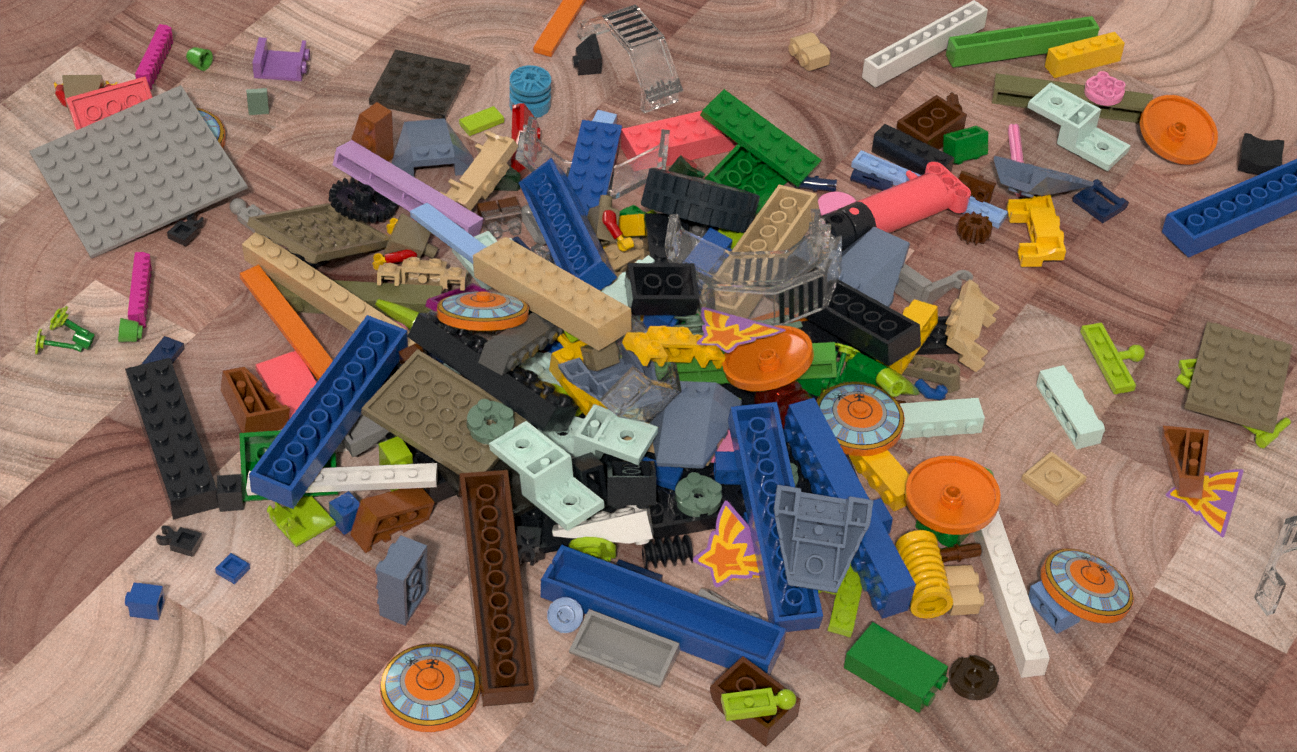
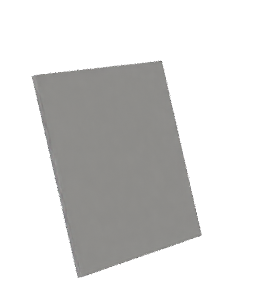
M181 85L29 151L91 259L248 188Z

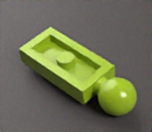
M772 688L721 694V703L726 721L776 715V706L784 710L793 708L796 704V695L789 689H783L777 696H773Z

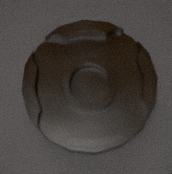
M970 655L969 658H958L952 664L949 682L953 690L961 697L969 700H983L989 698L996 691L999 675H997L993 663L986 658Z

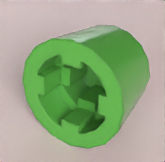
M193 47L186 54L189 64L201 71L207 70L213 61L212 52L208 49Z
M120 318L118 342H137V338L142 339L143 325H139L137 321Z

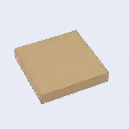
M1050 452L1022 475L1021 480L1058 506L1083 485L1087 477L1056 454Z

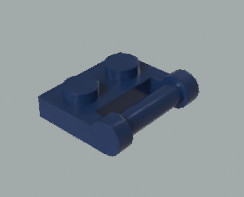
M1095 179L1093 186L1086 187L1074 195L1073 202L1103 224L1124 211L1129 202L1125 198L1115 195L1103 186L1100 180ZM1096 192H1099L1101 195H1103L1104 197H1106L1108 200H1110V201H1111L1112 203H1114L1115 205L1113 206L1111 203H1109L1108 201H1106L1104 198H1102V197H1101L1100 195H1098Z

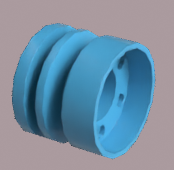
M526 65L513 70L509 81V107L511 111L512 105L524 103L535 118L547 114L551 108V76L549 72L544 68L533 65Z

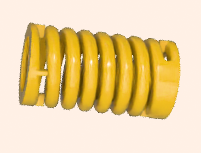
M925 530L904 534L898 539L895 547L916 584L910 602L911 612L916 617L924 619L939 617L952 608L953 597L940 554V548L938 547L937 537L932 532Z

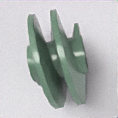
M674 316V319L686 321V323L673 325V327H688L693 335H704L702 325H705L701 316Z

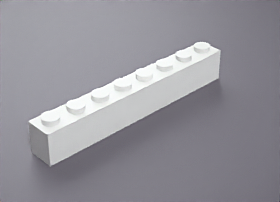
M973 0L864 60L862 78L875 88L947 49L949 37L973 34L983 29L988 9Z
M998 511L991 523L972 534L975 543H980L982 553L980 558L1020 677L1045 675L1050 657Z

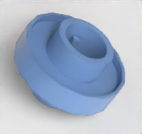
M571 597L556 599L550 604L547 611V619L550 626L560 633L575 631L583 621L584 612L582 606L576 599Z

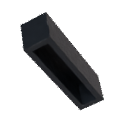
M884 124L874 134L871 152L919 175H924L928 163L938 162L952 172L954 157L887 124Z

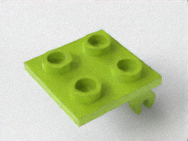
M312 496L301 497L294 509L287 506L282 507L277 502H275L274 509L271 505L267 508L269 518L295 547L336 525L334 519Z

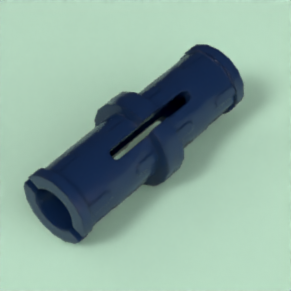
M855 168L850 177L851 181L866 185L868 189L875 188L884 191L893 186V181L877 177L875 173L868 174Z
M819 176L808 177L799 187L795 185V188L813 189V192H817V190L836 192L837 179L819 178Z

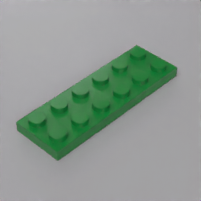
M725 89L700 114L702 118L797 187L808 178L822 161L818 156Z

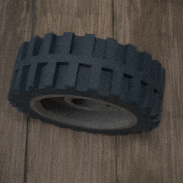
M649 168L641 205L681 219L745 233L755 218L760 196L707 179L663 169Z

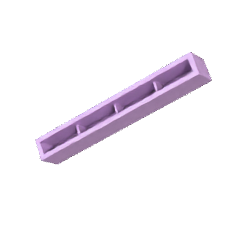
M353 140L336 148L333 166L361 183L371 186L376 192L406 210L411 211L425 203H429L473 237L480 234L484 218Z

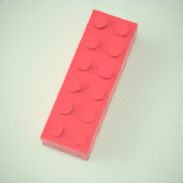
M702 111L621 130V149L635 173L647 171L649 168H660L728 152L738 143L700 116Z

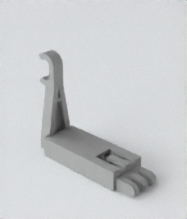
M904 263L899 274V283L896 285L894 292L909 303L915 299L932 304L953 287L960 289L962 285V280L960 279L972 280L973 275L967 270H959L946 278L932 283Z

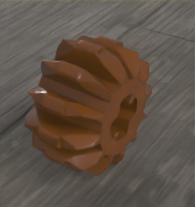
M974 211L971 214L965 213L958 220L957 235L960 236L961 241H967V245L969 243H973L975 246L978 243L984 244L991 237L992 222L989 221V216H982V212L980 214H976Z

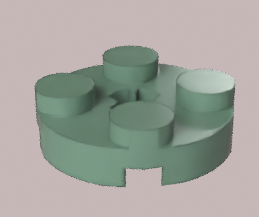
M488 399L479 400L478 404L474 405L467 415L466 425L470 435L476 441L489 445L490 442L513 429V410L496 401ZM486 420H493L496 424L492 423L489 426L486 424Z
M692 472L686 478H683L675 488L677 507L681 512L692 517H700V514L706 513L711 515L721 505L722 486L707 476ZM694 494H701L703 497L695 498Z

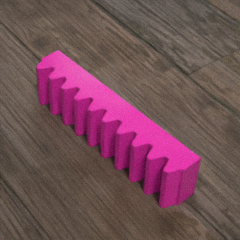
M158 25L135 73L136 79L146 76L150 90H152V85L155 84L154 80L157 79V74L160 73L159 69H162L161 64H164V59L167 58L166 54H169L171 44L174 43L172 28L168 25Z
M135 252L128 320L137 321L139 325H143V328H146L145 321H147L148 296L150 295V278L152 276L150 254L145 252Z

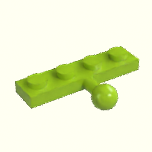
M1102 323L1082 326L1080 332L1113 394L1135 391L1136 384L1123 360L1141 361L1145 356L1144 348L1140 345H1132L1128 350L1118 352Z
M851 563L837 593L826 592L835 595L827 631L850 638L853 633L862 592L861 578L857 572L853 571Z

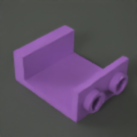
M259 37L253 59L254 78L302 81L303 73H307L306 61L310 60V49H307L306 40H302L300 52L268 50L267 38Z

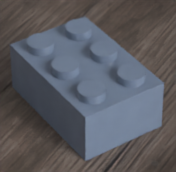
M400 535L396 543L390 545L386 558L383 561L381 560L376 567L375 573L377 574L378 581L376 589L378 590L377 604L379 605V615L406 626L429 591L427 545Z

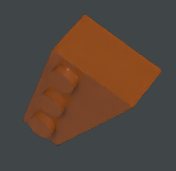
M376 102L359 114L351 140L388 162L394 156L392 111Z
M245 367L222 371L221 392L242 433L283 429L289 421L290 408L286 404H280L276 400V395L272 392H267L262 387V382Z
M1163 425L1162 446L1178 496L1202 499L1209 430Z
M423 488L398 489L361 499L350 535L362 550L367 553L372 550V545L381 540L384 543L390 541V536L402 530L405 533L429 520L435 502Z

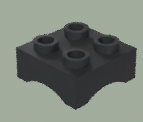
M1244 133L1240 147L1238 171L1260 175L1281 166L1285 141L1279 139L1262 140L1252 134Z

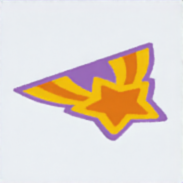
M702 307L701 317L705 325H702L704 336L697 341V344L716 345L724 352L730 353L739 344L753 342L756 338L772 336L786 330Z
M1224 470L1214 474L1205 472L1202 499L1180 497L1176 487H1173L1165 495L1170 499L1183 502L1193 514H1199L1210 529L1224 538L1244 470Z
M728 501L723 503L719 511L716 530L711 532L707 548L693 558V562L710 570L714 587H721L732 578L749 579L753 578V575L759 576L750 527ZM725 564H743V565H736V566H728V567H726Z

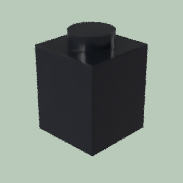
M241 474L217 476V496L220 512L244 510Z

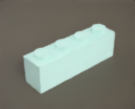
M1064 365L1041 370L1036 386L1076 450L1100 444L1105 432L1104 424L1094 413L1092 405L1085 399L1083 391L1074 382L1072 374L1067 371Z
M979 398L900 404L905 417L903 433L900 439L982 432L985 417Z

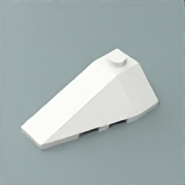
M627 505V508L617 509L614 513L598 512L590 520H584L569 531H566L559 524L554 525L552 530L553 536L598 537L611 542L635 543L636 545L648 543L649 539H653L654 533L650 508L639 509L636 508V505Z

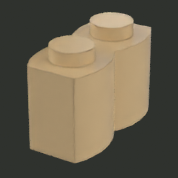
M809 32L790 38L789 52L799 60L800 65L806 70L811 71L829 65L830 52L824 44L820 43L814 33Z
M972 565L944 566L953 597V606L948 611L949 614H979L980 607L984 605L983 592H979L978 573L974 572Z

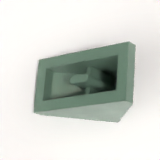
M267 88L246 89L249 115L269 114Z

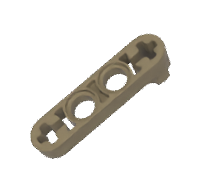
M915 355L910 362L913 365L907 366L902 373L903 375L940 383V385L947 387L948 393L960 389V368L952 363ZM928 367L934 368L933 371H925L924 369Z

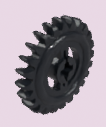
M345 177L342 182L338 180L329 190L328 200L331 203L330 205L335 208L336 212L341 213L340 215L343 217L348 216L350 220L355 219L357 222L363 221L364 223H368V221L371 223H376V221L382 222L384 219L387 220L390 216H393L397 210L398 205L376 192L369 185L363 184L360 181L355 183L353 177L350 178V183H348Z

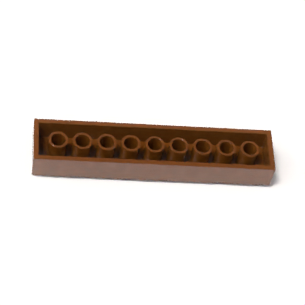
M508 470L460 473L459 496L482 706L532 703L535 688Z

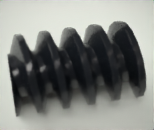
M688 535L683 536L682 542L679 536H674L673 541L669 537H665L663 543L660 538H656L654 544L651 539H649L648 543L642 544V560L645 569H648L649 562H652L656 569L659 561L666 568L668 560H671L673 567H675L677 559H680L683 566H685L687 558L693 564L692 543Z

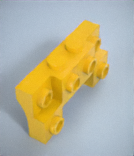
M1051 194L1045 196L1036 195L1033 198L1008 199L1006 210L1008 211L1009 222L1026 223L1031 243H1019L1017 253L1021 267H1042L1043 260H1064L1066 254L1064 232L1060 230V218L1056 216Z
M649 326L646 333L627 332L622 341L625 349L636 354L643 366H647L650 359L657 362L658 366H663L665 362L691 363L695 356L701 368H706L709 360H711L716 369H721L722 362L726 359L721 349L716 345H698L697 341L704 335H693L688 327Z

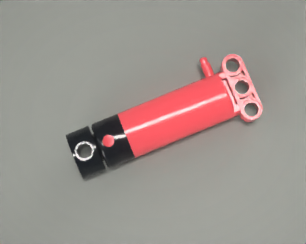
M930 162L926 166L924 175L918 177L915 173L908 170L906 176L909 181L817 217L812 224L813 237L820 251L826 256L833 257L843 252L873 227L891 233L948 208L955 213H964L969 204L971 191L941 163Z

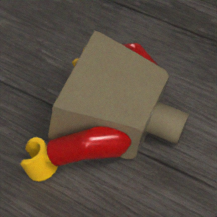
M62 75L63 84L58 85L55 82L54 87L56 97L62 106L68 108L66 98L116 85L118 82L109 84V81L106 80L104 84L102 75Z
M600 195L599 205L589 209L587 218L602 248L604 249L618 240L617 246L620 251L630 250L634 247V242L630 237L624 239L622 236L623 232L618 226L620 211L611 208L613 197Z
M401 213L399 219L392 218L389 221L390 224L386 225L387 233L391 234L384 251L385 256L383 257L382 254L376 253L373 256L374 262L372 265L375 270H378L379 265L403 262L404 259L409 257L420 258L422 254L433 259L438 247L427 243L431 233L414 219Z

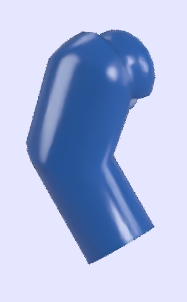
M919 379L915 383V387L927 399L941 401L946 398L948 389L944 385H938L934 389L923 379Z

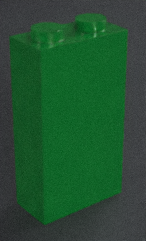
M874 622L871 623L846 653L844 669L918 713L925 706L929 707L932 704L936 691L938 689L942 691L948 682V677H946L947 665Z

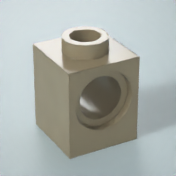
M615 341L600 351L590 345L580 347L584 365L589 370L599 371L620 363L618 357L619 349Z

